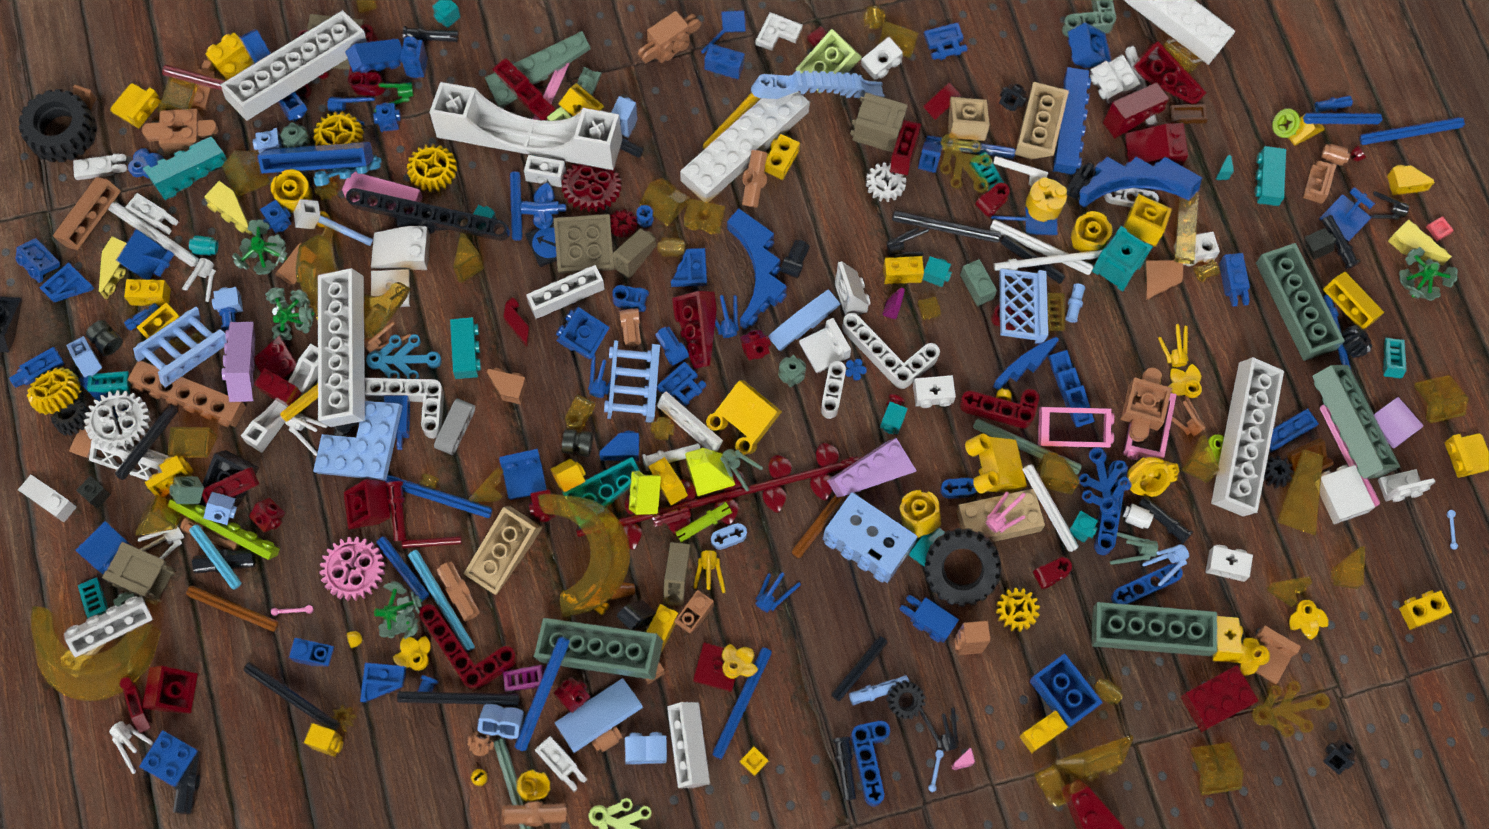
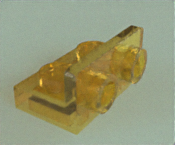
M885 21L878 45L890 37L903 52V56L911 58L919 33Z

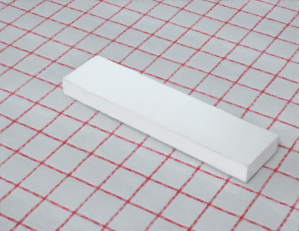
M668 392L663 393L657 407L704 448L717 452L723 440Z

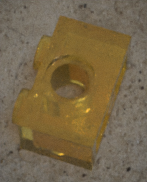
M689 199L684 217V226L691 230L700 229L710 234H720L725 216V206ZM707 216L708 219L702 220L700 217Z

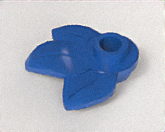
M147 148L139 149L134 153L133 160L128 164V170L135 177L144 176L149 178L143 168L148 165L150 168L158 165L157 161L164 157L158 153L149 154Z

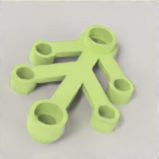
M625 798L620 803L608 808L601 805L593 807L589 812V820L594 826H598L599 829H608L607 824L615 827V829H639L630 825V823L640 819H649L651 817V810L649 807L644 806L639 811L620 819L611 817V815L622 810L628 812L632 809V801ZM625 801L630 803V807L627 809L622 807ZM644 809L649 811V815L646 817L641 815ZM599 812L603 814L601 820L595 818V815Z

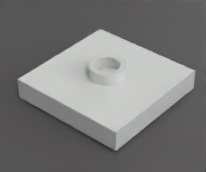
M409 269L371 271L372 308L410 306Z

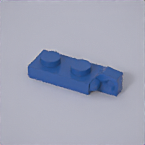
M52 347L20 365V368L17 370L18 373L9 377V380L15 388L23 384L28 385L36 381L35 378L41 377V374L47 373L48 370L53 371L54 368H59L65 363L55 347Z

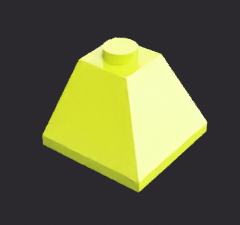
M706 448L685 453L687 467L697 496L735 485L733 477L729 476L724 463L720 460L721 453Z

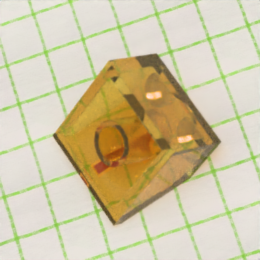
M1052 452L1044 453L1038 464L1037 473L1046 489L1072 495L1079 485V478L1064 457H1060Z

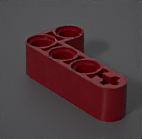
M370 25L360 26L365 32L367 42L378 41V37ZM350 66L348 83L355 94L379 96L385 92L386 87H379L380 83H385L378 73L372 72V70L361 73V71L353 72Z
M1027 389L1023 392L1018 404L974 391H967L963 394L959 406L963 412L1019 428H1028L1035 417L1039 394L1034 389ZM1025 398H1031L1033 400V403L1027 402ZM983 405H990L992 410L985 409ZM1002 410H1008L1010 415L1003 414ZM1020 415H1027L1029 420H1023Z

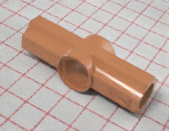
M752 150L749 168L742 177L745 185L742 202L744 206L758 208L761 188L767 182V176L764 173L767 152Z
M452 561L441 565L437 571L446 586L445 589L453 604H456L464 621L475 618L480 614L479 609L471 598L467 585L460 578Z
M529 802L524 805H507L502 807L503 825L525 824L526 826L534 827L541 826L544 823L566 822L567 810L565 804Z

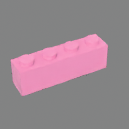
M354 172L350 178L346 179L342 188L345 198L350 189L357 188L416 202H421L422 200L419 189L358 174L357 172ZM360 195L355 196L353 202L358 201ZM378 199L373 200L371 206H375L378 203ZM396 203L391 204L388 210H393L396 207ZM414 207L408 208L406 214H411L414 211Z

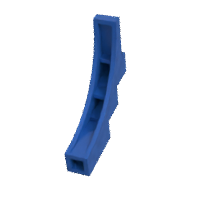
M256 29L239 37L254 64L271 54ZM295 91L278 101L289 121L301 119L307 111L305 104L300 100Z
M1106 157L1096 165V173L1091 182L1080 190L1079 204L1086 207L1095 199L1105 194L1130 188L1162 190L1189 201L1199 191L1202 177L1166 157L1160 162H1156L1154 166L1138 157H1135L1131 162H1127L1125 166Z
M738 208L727 221V230L738 238L752 261L755 272L754 293L748 308L740 318V326L746 330L749 325L753 326L758 320L757 316L760 312H765L770 304L775 307L778 302L782 303L787 296V286L775 278L781 269L780 259L768 251L774 244V233Z

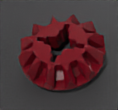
M625 209L616 210L615 213L610 215L611 233L615 236L627 237L632 235L637 229V218L632 211L629 212ZM624 219H626L627 225L622 224L621 226H619L618 220L623 221Z

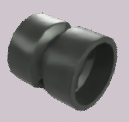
M105 320L95 322L86 331V337L93 344H96V348L103 356L115 353L123 344V339L113 331L112 327Z
M566 428L562 440V453L574 454L577 452L579 456L589 457L593 442V432L581 431L578 433L577 430Z

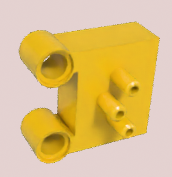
M739 380L715 413L707 417L706 424L711 430H723L727 427L728 421L747 436L738 439L735 446L736 450H739L743 455H747L756 451L758 442L782 411L746 381ZM716 417H719L721 421L718 427L714 424ZM745 441H748L750 444L748 451L743 448Z
M983 433L966 441V451L970 456L979 455L982 466L979 469L980 475L975 477L973 481L976 491L979 493L987 491L1015 493L1027 487L1016 440L988 437Z

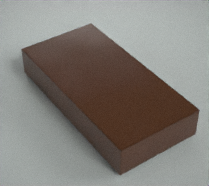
M1206 104L1170 105L1169 107L1171 124L1207 123L1208 121Z

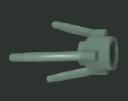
M726 450L720 460L724 463L727 473L732 477V469L744 489L749 491L748 486L737 470L740 466V458L760 470L763 467L743 455L739 450Z
M1117 532V536L1129 539L1126 541L1127 544L1139 546V553L1143 555L1110 561V564L1150 560V556L1156 557L1158 543L1157 541H1150V539H1142Z

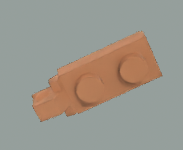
M204 60L202 70L198 69L197 73L215 77L212 62ZM193 83L187 104L188 107L207 110L213 88Z

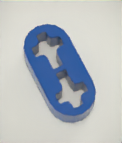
M959 478L945 480L941 485L940 492L943 497L948 499L972 497L976 493L973 484L974 479ZM967 483L970 485V487H973L971 489V492H968V489L961 488L965 487ZM947 485H950L951 488H957L953 489L952 493H949L948 490H945Z

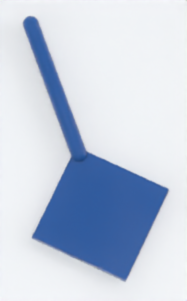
M744 11L722 12L723 30L701 52L705 53L710 44H714L726 32H746Z

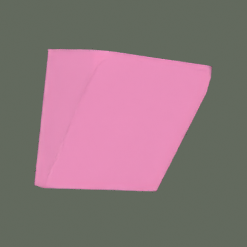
M971 748L952 765V769L970 767L974 764Z

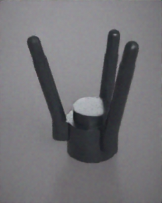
M1377 191L1373 192L1375 197L1392 203L1390 212L1393 215H1369L1372 219L1399 220L1400 217H1406L1409 211L1408 203L1395 200Z
M916 227L896 238L886 241L889 254H895L896 258L923 255V252H901V250H904L903 242L927 233L929 229L919 231V228Z
M954 707L951 708L953 734L952 732L950 733L946 714L942 713L946 734L940 735L941 740L924 711H920L938 748L942 747L943 752L959 748L957 744L959 740Z

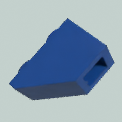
M294 638L289 658L301 664L329 667L334 646Z

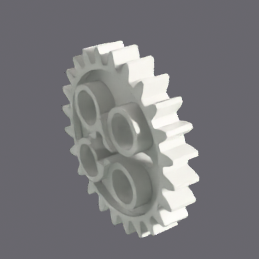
M117 390L114 396L111 392H108L107 398L101 395L102 401L94 400L96 406H89L91 412L85 413L88 419L84 420L86 424L84 428L89 438L92 439L95 445L98 444L100 448L106 445V448L110 451L114 446L116 451H118L119 447L123 446L126 450L127 444L134 446L133 441H140L139 435H145L144 429L150 428L148 423H146L151 421L148 416L150 412L146 409L145 402L140 397L136 398L134 393L129 396L127 391H124L121 395ZM114 406L119 417L118 421L123 432L122 435H120L119 428L116 425L117 420L112 409Z

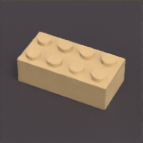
M1033 489L1011 493L1007 496L997 513H1002L1022 493L1026 494L1004 516L1007 520L1005 524L1022 515H1025V519L1005 529L1002 533L1000 531L994 533L985 521L988 520L986 517L993 511L1003 495L960 504L956 510L961 529L971 528L975 532L979 531L986 538L989 537L992 542L1041 532L1045 524L1036 493Z

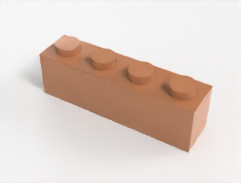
M96 177L53 234V237L65 247L78 250L121 191L109 180Z

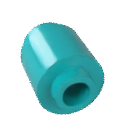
M194 235L193 239L189 241V250H192L193 254L216 255L219 245L218 240H214L213 237Z

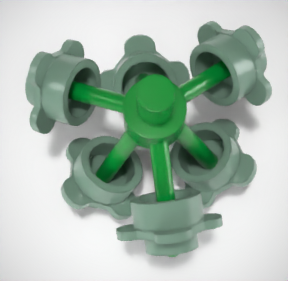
M275 287L265 294L267 296L266 299L271 304H277V307L272 309V313L275 315L273 316V321L275 323L280 322L272 327L274 340L278 336H281L282 340L292 339L290 334L291 327L285 324L288 321L295 322V327L299 331L303 330L304 333L310 331L314 319V310L309 308L310 300L304 291L299 289L291 291V305L285 300L284 288ZM295 306L299 307V313H294Z

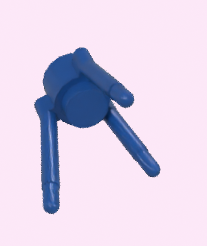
M329 97L328 110L333 111V115L334 111L339 115L341 111L345 110L346 102L374 101L375 98ZM358 120L361 125L365 124L363 121Z
M720 295L725 320L721 322L722 325L720 326L716 319L715 325L719 335H723V338H730L736 336L737 331H739L737 296L734 295L732 322V319L728 317L724 296Z
M594 354L591 361L588 390H590V395L604 398V394L608 395L610 390V382L606 386V382L602 380L606 360L602 361L598 379L594 381L596 358Z
M781 572L767 593L765 590L771 574L768 573L756 597L755 605L766 613L769 610L774 611L801 583L798 582L777 601L773 602L775 598L772 596V593L783 578L784 572Z

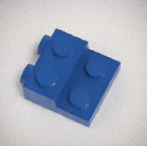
M577 307L574 311L570 310L565 317L567 323L565 326L561 325L556 332L558 336L556 341L569 350H575L590 360L610 327Z

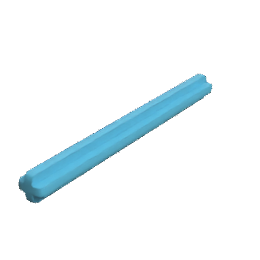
M418 550L410 552L408 554L409 558L465 652L473 650L475 648L474 644Z

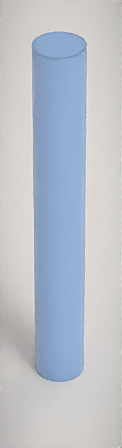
M323 216L318 221L366 245L371 246L373 239Z

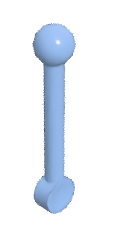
M1449 510L1447 517L1450 519L1452 540L1450 548L1455 550L1458 548L1453 518L1456 513L1453 510Z
M937 750L935 753L937 758L932 782L928 787L931 792L936 791L935 783L940 759L944 755L942 750Z

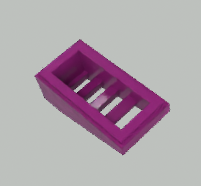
M904 288L898 289L887 299L883 316L892 319L898 317L905 292Z
M537 665L503 672L505 692L538 688L546 667ZM528 673H531L532 683H529ZM520 674H522L523 677L522 685L520 683ZM511 675L515 677V686H512Z

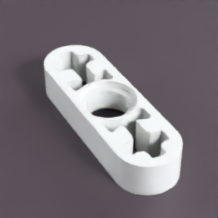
M1135 188L1114 191L1115 197H1112L1111 193L1104 195L1108 203L1132 207L1134 201L1127 199L1128 194H1133L1135 197L1140 194L1151 198L1153 201H1159V197L1155 192Z

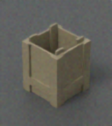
M865 93L864 97H860L862 105L859 107L858 117L856 120H852V125H855V129L851 130L850 135H853L852 141L893 152L903 121L905 120L908 105Z
M122 542L102 578L113 583L112 586L124 592H130V594L134 593L136 597L142 596L143 600L154 605H157L158 602L161 603L160 596L170 578L176 575L174 573L175 569L167 566L165 560Z

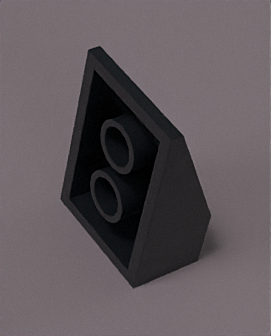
M0 296V352L9 353L15 340L22 298Z
M227 450L214 453L202 485L206 488L249 467L253 468L256 475L259 467ZM248 490L232 497L236 498L235 507L238 508ZM201 496L200 503L196 505L207 506L203 496Z

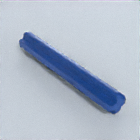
M511 172L512 239L517 241L522 240L521 180L519 172Z
M383 536L378 539V546L415 595H418L422 601L426 600L429 597L428 592L387 538Z

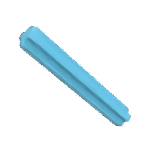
M197 524L191 527L189 532L229 586L232 589H237L241 585V581L201 527Z

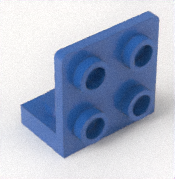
M538 449L499 457L509 500L531 496L530 493L547 490Z
M162 730L139 767L175 787L198 751Z

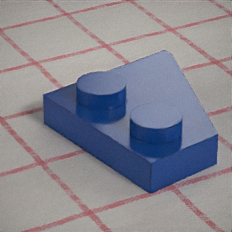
M365 663L360 702L370 701L404 687L406 666Z

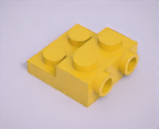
M235 33L231 35L226 34L223 36L222 42L218 45L213 44L209 46L207 53H205L208 60L212 62V65L226 80L254 65L243 43Z
M176 455L165 459L159 465L162 472L150 476L149 480L145 481V484L158 499H161L170 494V485L173 484L175 476L193 477L191 473L194 471L183 456L178 458Z

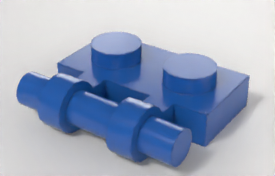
M958 23L924 31V38L929 50L935 48L937 52L931 53L932 60H943L947 56H958L962 52L967 51L966 44L959 46L958 43L963 41L964 38ZM950 44L952 45V48L945 50L943 48V46Z
M684 362L659 383L657 389L662 394L668 392L673 398L676 397L681 405L686 407L690 403L689 401L696 395L699 396L707 385L702 380L696 384L694 380L698 375ZM689 386L691 390L683 395L681 391Z

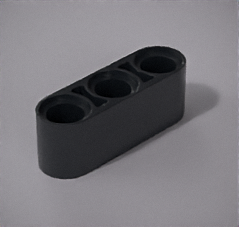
M644 600L627 604L618 613L617 618L630 630H636L649 625L656 612Z

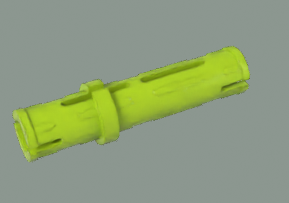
M725 502L712 511H707L706 515L676 531L677 537L685 533V535L678 538L682 543L711 524H717L718 520L731 514L730 508L722 512L723 509L728 507L727 503Z

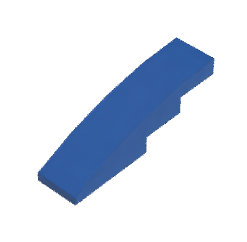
M1057 337L1050 339L1022 355L998 377L993 387L996 390L1001 389L1010 378L1017 382L1027 369L1034 373L1054 349L1059 339Z
M1065 350L1049 355L1048 359L1066 407L1090 408L1084 386H1081L1076 369L1072 367L1068 351ZM1069 413L1075 427L1095 422L1092 413Z

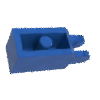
M1243 253L1226 254L1219 262L1224 293L1226 296H1229L1232 306H1237L1238 304L1237 295H1241L1243 305H1249L1248 289L1250 285Z

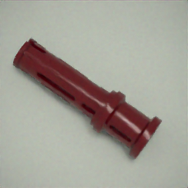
M403 481L386 483L389 492L387 503L391 505L394 541L407 540L403 513V503H405L402 492Z

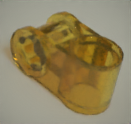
M577 394L565 416L567 428L577 430L578 433L581 432L588 418L593 413L596 402Z
M1054 765L1035 774L1036 781L1050 805L1060 807L1066 803L1061 790L1065 785ZM1056 794H1061V795H1062V797L1060 798V800H1059V799H1055L1054 796H1055Z

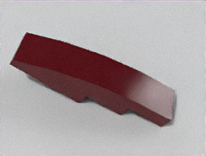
M504 58L492 69L509 90L539 120L547 121V117L556 111L543 97L542 93L508 59Z

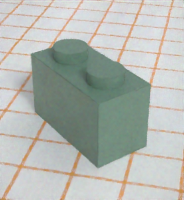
M980 259L963 266L960 276L976 305L979 306L993 300L997 290Z

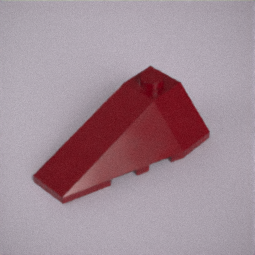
M1158 41L1151 44L1133 65V68L1144 80L1151 84L1158 83L1161 89L1189 104H1196L1207 93Z
M696 291L672 298L674 317L676 322L680 323L682 338L686 339L688 345L687 352L693 368L698 369L710 366L717 312L715 292Z

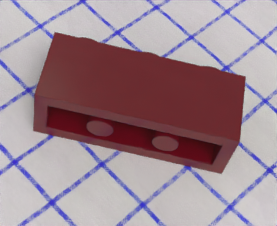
M903 121L892 154L890 172L908 176L919 142L920 123Z

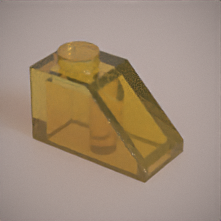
M1365 546L1359 547L1333 567L1331 578L1334 579V586L1358 589L1364 584Z

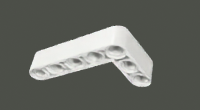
M849 313L844 317L843 332L899 389L907 388L914 382L915 378H919L938 360L939 347L936 344L928 343L903 363L858 315ZM853 322L856 326L850 327L847 323ZM861 335H865V336H867L869 339H867V340H862V339L860 338V336H861ZM877 348L881 350V353L877 354L872 350ZM932 352L935 356L929 357L926 353ZM892 362L894 366L888 367L885 363ZM912 364H919L921 368L916 369ZM904 375L907 380H900L898 376Z
M365 378L366 401H384V396L408 395L410 402H423L421 427L428 438H436L442 428L444 391L439 381L431 379ZM375 387H381L378 392H372ZM395 387H399V388H400V390H399L398 392H396V393H393V392H392V390H393ZM413 388H419L418 392L411 393ZM433 388H438V389H439V390H438L436 393H434V394H431V393H430V391H431ZM432 406L437 407V409L434 412L428 411L429 408ZM429 425H436L433 430H427Z

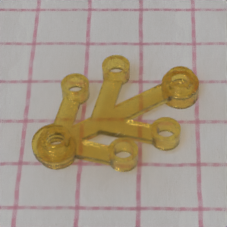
M946 134L941 139L942 149L945 152L940 171L945 175L952 172L950 161L953 153L956 157V164L951 186L955 189L962 187L961 174L962 168H964L974 181V189L978 193H985L989 189L988 181L985 178H980L969 162L981 163L987 167L991 165L992 158L987 154L983 156L962 154L959 148H968L973 152H979L982 147L981 143L977 140L972 142L958 140L954 134ZM952 140V141H953V145H952V146H948V145H947L948 141ZM978 143V148L973 149V144ZM984 158H989L988 163H983ZM945 166H949V170L947 172L943 171V168ZM955 180L960 181L958 186H954ZM981 183L985 184L983 189H979Z
M1292 681L1287 685L1288 691L1278 708L1271 709L1275 699L1282 694V690L1279 686L1273 685L1268 689V697L1264 704L1255 707L1252 712V718L1258 725L1270 724L1278 729L1283 737L1287 738L1294 734L1293 726L1285 725L1274 717L1283 716L1298 725L1303 733H1309L1313 730V723L1302 719L1294 714V712L1312 708L1321 711L1329 706L1330 700L1327 695L1319 693L1312 700L1291 704L1296 693L1301 690L1300 683ZM1292 684L1296 685V691L1291 689ZM1273 688L1278 691L1277 695L1272 693ZM1317 699L1321 700L1322 706L1317 705ZM1260 712L1264 713V719L1259 717ZM1304 723L1309 725V730L1304 728ZM1285 727L1290 729V734L1285 733Z

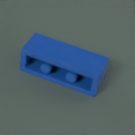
M399 39L354 44L345 51L353 72L361 71V73H365L372 69L380 71L386 67L395 69L402 62V47Z

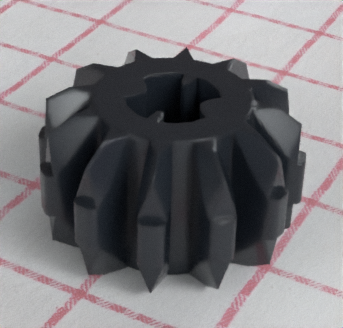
M1354 325L1342 332V337L1345 341L1343 346L1347 354H1351L1353 358H1359L1370 352L1372 348L1371 339L1368 337L1365 329H1362L1359 325Z
M1279 455L1275 459L1272 456L1267 459L1264 480L1268 481L1267 486L1273 484L1274 489H1277L1279 485L1284 488L1287 483L1292 481L1291 476L1294 475L1295 471L1290 470L1293 464H1287V458L1281 460Z

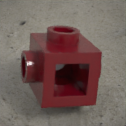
M754 330L740 337L744 355L748 360L761 359L765 355L770 354V339L761 330Z
M550 489L530 493L532 503L529 504L531 515H535L536 521L546 522L550 521L552 517H556L555 510H558L556 498L552 499Z
M267 498L255 504L249 517L263 532H267L271 529H277L282 524L281 520L285 512L271 498Z
M572 677L565 680L553 692L563 706L571 713L581 707L590 697L585 691L587 686L580 679L576 681Z

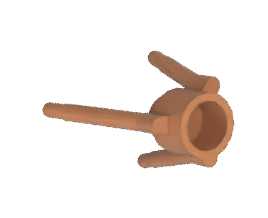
M383 317L364 336V346L370 353L372 351H380L389 343L387 342L379 346L382 343L379 337L395 324L394 322H391L380 332L374 334L386 321V317ZM411 334L400 337L401 341L408 339ZM395 339L392 343L396 344L399 340Z
M1185 396L1186 401H1183V404L1192 418L1186 423L1188 427L1184 426L1173 416L1171 421L1183 429L1187 435L1191 433L1193 436H1196L1206 427L1190 399Z

